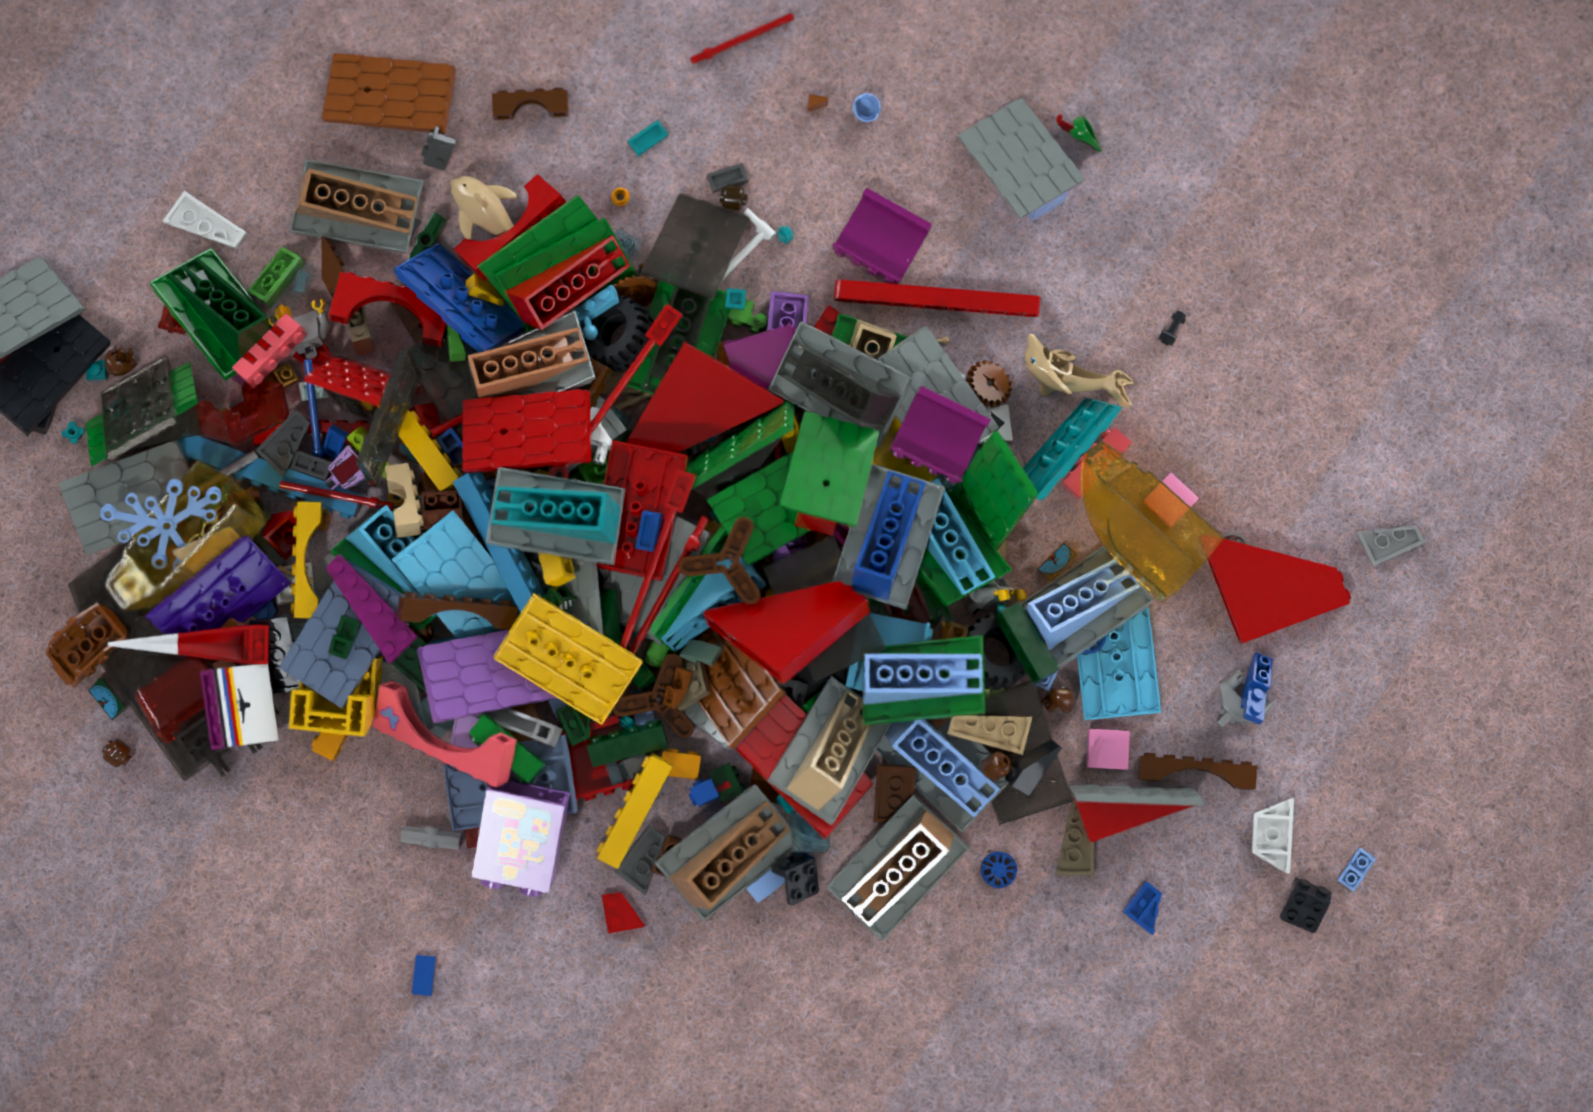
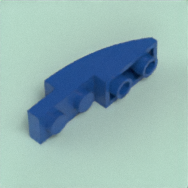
M1255 652L1247 673L1241 708L1244 709V719L1261 725L1264 721L1266 692L1271 684L1273 659Z

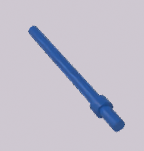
M312 359L304 360L305 374L308 375L309 371H313ZM307 383L313 437L312 455L323 459L324 449L321 447L315 385Z

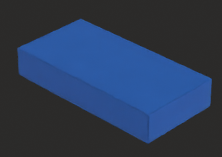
M332 424L328 429L323 445L324 455L335 460L344 450L348 433Z
M643 510L635 546L636 549L654 552L659 538L663 514Z
M416 955L412 994L432 996L436 957Z

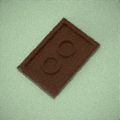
M877 764L874 822L886 823L914 794L915 766Z

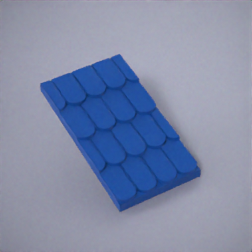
M440 243L433 245L395 267L394 273L397 275V278L417 294L416 297L439 314L446 324L458 332L461 338L479 353L496 349L526 330L517 314L505 303L501 306L468 295L465 281L473 274Z

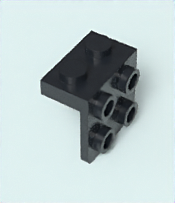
M798 851L771 865L772 873L783 877L785 880L787 903L793 906L819 892L815 857Z
M1295 877L1292 883L1291 894L1280 914V919L1315 933L1331 903L1332 892L1323 886L1311 884L1306 879Z

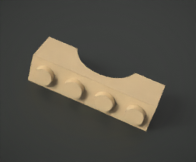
M408 463L385 466L389 493L396 494L405 500L401 507L393 511L397 538L421 535L420 527L423 526L422 515H418V511L421 510L419 500H415L418 494L416 485H412V482H415L413 470H409Z

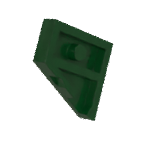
M570 705L555 711L571 747L590 738V718Z

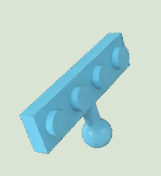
M610 285L568 312L576 311L580 327L585 326L582 331L585 339L593 340L598 334L597 328L592 325L591 320L619 303L616 288Z

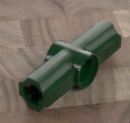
M431 213L422 232L418 234L417 241L407 260L436 244L447 222L445 218L436 213ZM424 238L431 239L428 245L422 244Z

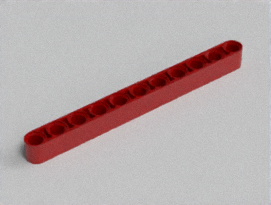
M835 280L834 300L838 302L1023 317L1040 316L1041 297L1037 295L853 280Z

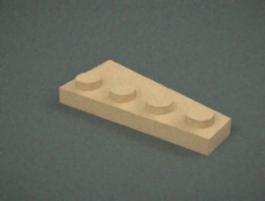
M954 716L951 717L947 735L1023 755L1032 717Z

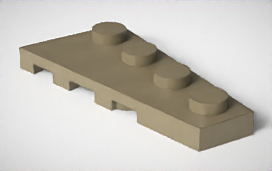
M1072 799L1055 876H1094V842L1090 843L1076 805Z

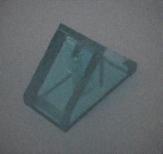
M620 228L614 233L626 256L630 259L640 249L639 241Z

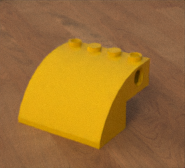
M377 655L354 693L348 696V702L343 708H340L299 681V688L291 691L289 729L366 736L375 715L382 679L383 656Z

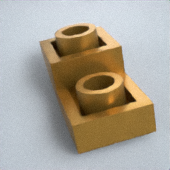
M288 363L272 371V374L266 376L256 388L263 400L294 384L299 379Z

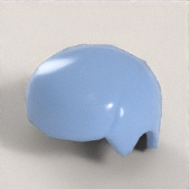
M864 93L856 97L852 109L854 116L858 120L871 122L877 119L881 111V105L878 98L873 94Z

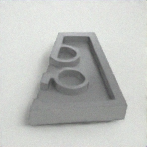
M1417 525L1355 533L1372 567L1425 543Z

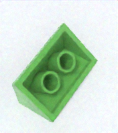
M281 247L247 291L266 306L272 308L305 265L304 261L297 254Z

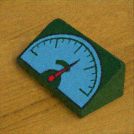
M100 678L88 690L111 720H114L127 709L126 705L104 678Z

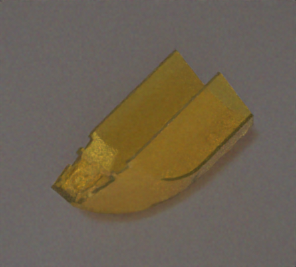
M1101 441L1085 452L1082 460L1081 491L1087 516L1094 532L1110 555L1136 578L1141 586L1148 589L1154 598L1164 603L1179 591L1200 569L1223 541L1224 537L1149 470L1147 472L1142 471L1137 467L1138 463L1122 458L1123 454Z
M198 460L180 479L183 489L181 494L177 496L173 516L187 508L188 490L192 486L200 489V496L196 502L206 496V491L210 487H217L221 490V500L216 504L209 503L202 509L211 508L216 510L219 505H223L227 501L226 497L230 492L235 494L242 509L233 505L181 563L175 564V570L173 569V562L176 560V556L172 551L178 547L170 536L168 537L165 552L168 559L167 565L163 569L153 567L151 560L152 556L158 551L161 534L151 539L147 546H140L137 542L138 536L155 528L154 526H146L131 536L133 537L128 548H124L122 552L124 555L120 563L115 564L105 583V587L122 610H139L158 606L167 596H171L187 580L198 574L217 555L220 556L237 539L247 536L252 540L267 523V515L252 496L233 479ZM174 486L171 490L175 492L178 490V487ZM196 490L190 492L192 495L198 494ZM169 493L158 504L164 514ZM211 494L210 498L216 499L217 495ZM151 511L149 513V517L157 519L155 514ZM208 512L206 513V516L211 518L213 517V513ZM190 515L177 523L176 531L182 540L187 543L195 533L198 534L202 530V525L206 520L204 517ZM169 523L163 524L165 528H169L171 526ZM145 537L140 538V541L145 543L147 542V539ZM157 559L156 563L160 565L163 563V561L161 559Z

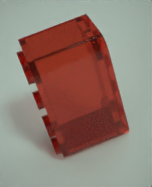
M264 378L253 389L244 381L241 388L244 400L221 410L214 408L210 401L203 400L198 402L194 407L201 433L206 437L237 445L283 423L289 416L283 383Z
M187 656L177 665L170 667L161 676L155 677L151 683L136 691L134 698L155 734L166 744L175 739L173 731H179L177 725L205 707L200 672L212 670L213 668L204 658Z

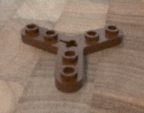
M740 517L735 521L721 553L684 557L679 562V571L685 576L723 573L745 603H756L760 598V591L739 562L753 531V522L747 517ZM725 557L733 560L730 568H726L725 565H717V562L724 561Z
M675 653L667 654L662 660L652 690L621 696L612 709L613 713L617 716H628L656 710L678 737L683 739L690 737L693 734L694 727L681 710L677 708L672 709L664 705V700L661 701L660 705L654 701L649 702L650 699H656L658 694L664 697L666 685H673L676 667H682L680 656Z

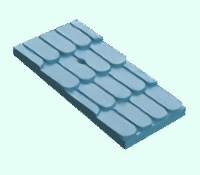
M453 510L392 559L421 596H424L425 593L436 594V597L453 595L457 599H463V596L474 597V600L491 598L495 602H500L501 599L512 600V603L516 605L495 562ZM517 609L516 618L520 615L519 609ZM448 610L436 613L457 639L503 630L495 628L489 621L472 612Z
M1148 606L1125 624L1106 635L1105 644L1099 651L1092 654L1081 653L1077 656L1084 720L1161 713ZM1096 643L1092 647L1096 649L1099 645Z

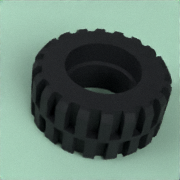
M622 295L618 296L619 303L591 320L592 325L598 331L596 338L593 340L584 338L589 357L609 367L614 372L627 371L648 342L649 339L645 337V334L654 323V319L649 311L633 299ZM626 322V329L622 337L616 343L610 345L613 332L617 327Z
M993 613L979 617L960 637L983 635V638H995L1006 646L1010 657L1008 666L993 664L983 653L984 689L989 690L992 687L994 691L1001 688H1009L1027 674L994 618L999 613L995 616Z

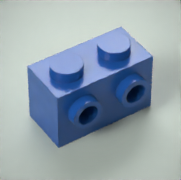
M703 779L692 783L691 793L688 794L693 806L697 805L698 808L720 799L711 779L704 782Z

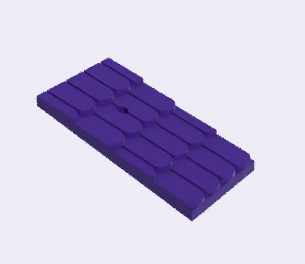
M243 536L237 539L220 556L217 555L198 574L187 580L171 596H167L145 617L163 635L221 628L230 617L243 624L288 587L291 582L249 537ZM186 656L193 663L200 659V657Z

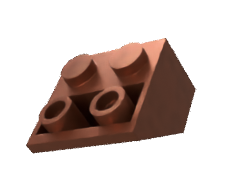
M457 490L422 492L424 533L452 510L464 523L462 499Z

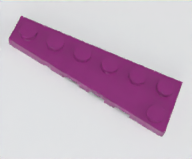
M338 554L325 568L388 663L392 664L418 638V635L404 621H400L396 617L397 613L341 554Z

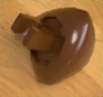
M119 347V350H108L104 359L105 369L108 374L123 376L137 366L135 360L132 359L134 354L133 348H129L127 353H124L123 347Z
M1052 685L1049 689V695L1040 702L1049 713L1057 707L1063 713H1069L1075 706L1076 697L1074 691L1067 686Z

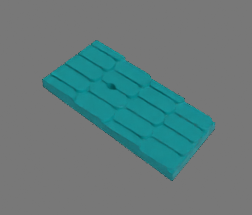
M1086 397L1023 467L1024 472L1039 493L1036 498L1037 500L1041 501L1048 496L1059 479L1066 476L1081 454L1087 452L1102 431H1106L1123 407Z

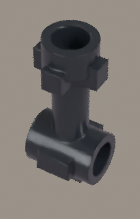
M1178 310L1171 316L1173 322L1168 331L1163 329L1158 338L1166 346H1173L1177 339V336L1174 334L1178 326L1186 321V315Z

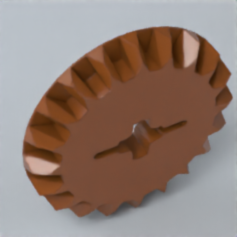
M633 275L631 278L626 277L625 280H619L618 284H613L618 296L622 295L631 298L642 307L647 306L654 299L657 290L654 281L649 279L648 276L643 277L642 275L637 277Z
M993 360L978 361L972 365L966 374L965 380L984 407L996 408L1003 405L1011 396L1012 381L1009 380L1010 374H1006L1005 368L1000 367V363H993ZM991 380L993 382L992 386H987L988 381Z

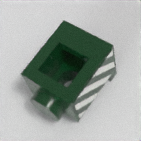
M565 584L559 587H551L543 597L564 612H567L577 599Z

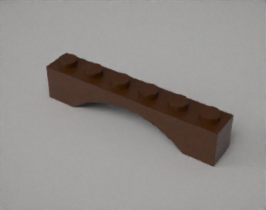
M405 592V594H399L396 617L400 621L421 622L439 612L462 610L483 617L495 628L511 629L516 621L518 607L512 603V600L501 599L500 602H495L491 598L474 600V597L463 596V599H457L453 595L436 597V594L425 593L424 596H419L415 592Z
M1144 753V756L1139 757L1137 780L1157 782L1177 771L1200 770L1220 777L1233 789H1256L1257 766H1252V762L1241 761L1240 764H1233V760H1221V763L1213 762L1214 759L1202 758V761H1196L1191 756L1175 759V755L1163 754V757H1155V753Z

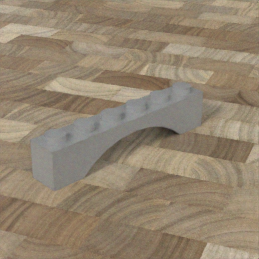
M510 708L474 715L479 718L482 715H488L500 726L552 747H556L562 729Z

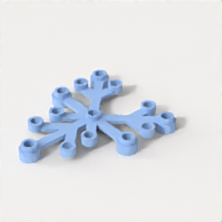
M172 479L167 483L169 498L165 514L158 506L156 498L148 497L145 501L146 508L152 510L157 519L149 517L139 503L135 493L127 494L125 502L127 505L132 506L138 515L116 511L113 505L106 504L102 506L100 516L105 521L118 519L136 523L126 530L119 531L118 540L123 543L129 541L130 536L146 526H154L155 528L147 533L140 534L137 542L140 546H147L151 539L161 534L158 551L152 556L151 563L154 568L163 569L167 565L168 560L165 552L169 536L178 548L188 545L177 533V523L190 515L204 517L206 521H213L216 517L215 510L202 508L209 503H218L221 500L222 493L219 488L210 487L206 491V496L196 502L200 496V489L192 486L188 490L187 508L173 516L176 499L182 492L183 484L178 479ZM177 486L178 490L174 492L171 490V487ZM196 490L198 494L192 495L190 492ZM216 494L217 498L211 499L210 495ZM128 497H134L135 501H128ZM152 500L155 502V504L153 506H149L147 502ZM110 511L112 515L107 517L104 513ZM206 513H213V517H207ZM169 523L171 526L169 528H165L163 524ZM125 533L128 537L123 539L120 535ZM145 537L147 542H141L140 538ZM176 557V560L173 562V569L176 572H182L185 564ZM161 559L163 563L159 565L156 563V560ZM181 563L182 567L176 568L175 564Z

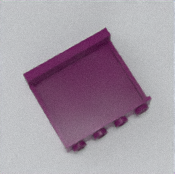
M788 322L787 325L734 341L732 339L724 341L730 367L768 389L793 338L796 327H792L791 323Z

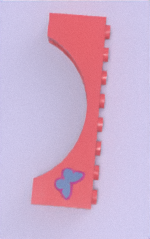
M392 680L380 685L372 727L378 729L381 733L395 737L398 741L409 744L412 748L425 752L428 756H433L445 764H450L456 767L457 770L472 775L473 778L480 779L492 787H499L508 782L516 745L515 739L503 733H498L490 737L480 747L463 748L451 745L438 738L423 724L412 706L407 687Z

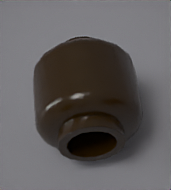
M728 184L725 188H722L719 202L726 209L739 211L742 205L746 206L748 195L745 194L743 187Z

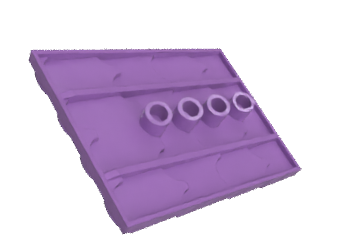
M509 630L426 645L417 649L433 723L556 699L557 697L494 659L495 652L509 633Z

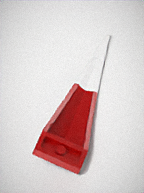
M239 625L107 643L109 646L242 664H268V625Z

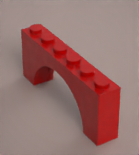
M538 174L524 185L528 193V205L523 216L510 230L486 241L467 240L465 238L453 249L460 259L479 275L483 281H486L487 278L477 265L566 203L562 195Z
M340 272L329 311L330 321L348 325L353 314L364 305L378 301H388L400 304L416 315L422 325L423 343L441 347L447 326L442 317L416 297L417 294L406 285L396 286L390 281L380 282L369 276L360 277L356 276L353 272Z

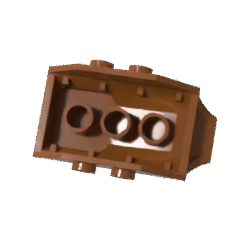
M99 603L94 604L77 616L69 618L66 621L67 625L53 634L54 638L49 642L45 653L52 661V668L66 685L71 684L73 688L86 676H91L99 664H103L109 659L108 655L117 647L109 646L107 643L123 641L127 637V629L110 609Z

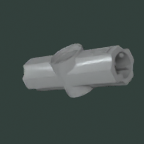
M403 825L401 842L419 844L430 848L442 847L459 850L462 833L442 831L432 827L419 828Z

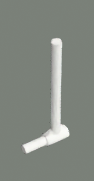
M747 209L743 214L756 225L758 234L708 286L716 288L763 239L771 240L777 234L750 209Z

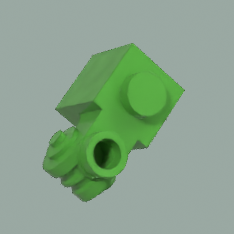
M745 299L744 310L731 309L728 318L735 327H749V331L755 334L760 333V331L767 327V317L764 314L752 316L754 302Z

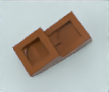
M676 667L673 685H666L664 705L672 709L678 707L687 692L692 671L684 667Z

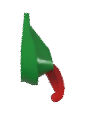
M1061 114L1057 115L1056 121L1061 129L1069 132L1077 141L1093 146L1098 152L1102 151L1094 131L1084 115L1074 118V125L1062 120Z

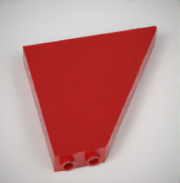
M684 341L627 437L626 443L679 453L782 405L784 399Z
M1207 534L1198 537L1239 644L1350 604V593L1348 589L1344 588L1342 583L1344 578L1341 571L1337 570V567Z
M836 581L759 598L754 604L741 602L705 610L703 615L710 628L780 683L784 684L870 612L868 600L864 595L856 593L850 585Z

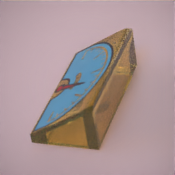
M1063 543L1037 570L1049 582H1052L1078 554Z

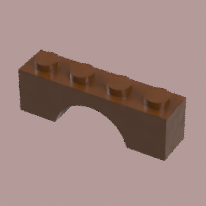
M561 87L547 91L538 88L528 92L524 89H519L515 92L500 90L492 93L494 120L514 119L516 112L528 104L542 106L547 110L550 117H569L568 91Z

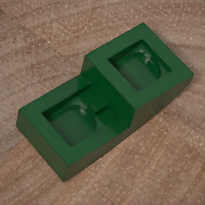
M342 615L337 632L332 637L328 653L346 660L356 640L361 621Z

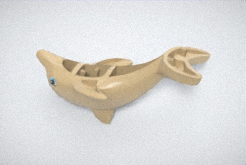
M461 176L458 179L451 180V194L460 209L458 218L460 230L467 240L472 237L474 223L495 237L504 234L513 227L500 200L514 199L517 196L516 193L506 187L485 185L470 176Z
M1028 334V347L1024 355L1027 369L1040 382L1039 391L1043 396L1049 395L1054 390L1070 395L1072 393L1089 392L1104 388L1121 406L1126 408L1132 406L1124 386H1131L1134 382L1127 374L1120 370H1115L1108 375H1102L1080 368L1070 363V361L1076 359L1073 354L1059 349L1050 351L1034 334Z

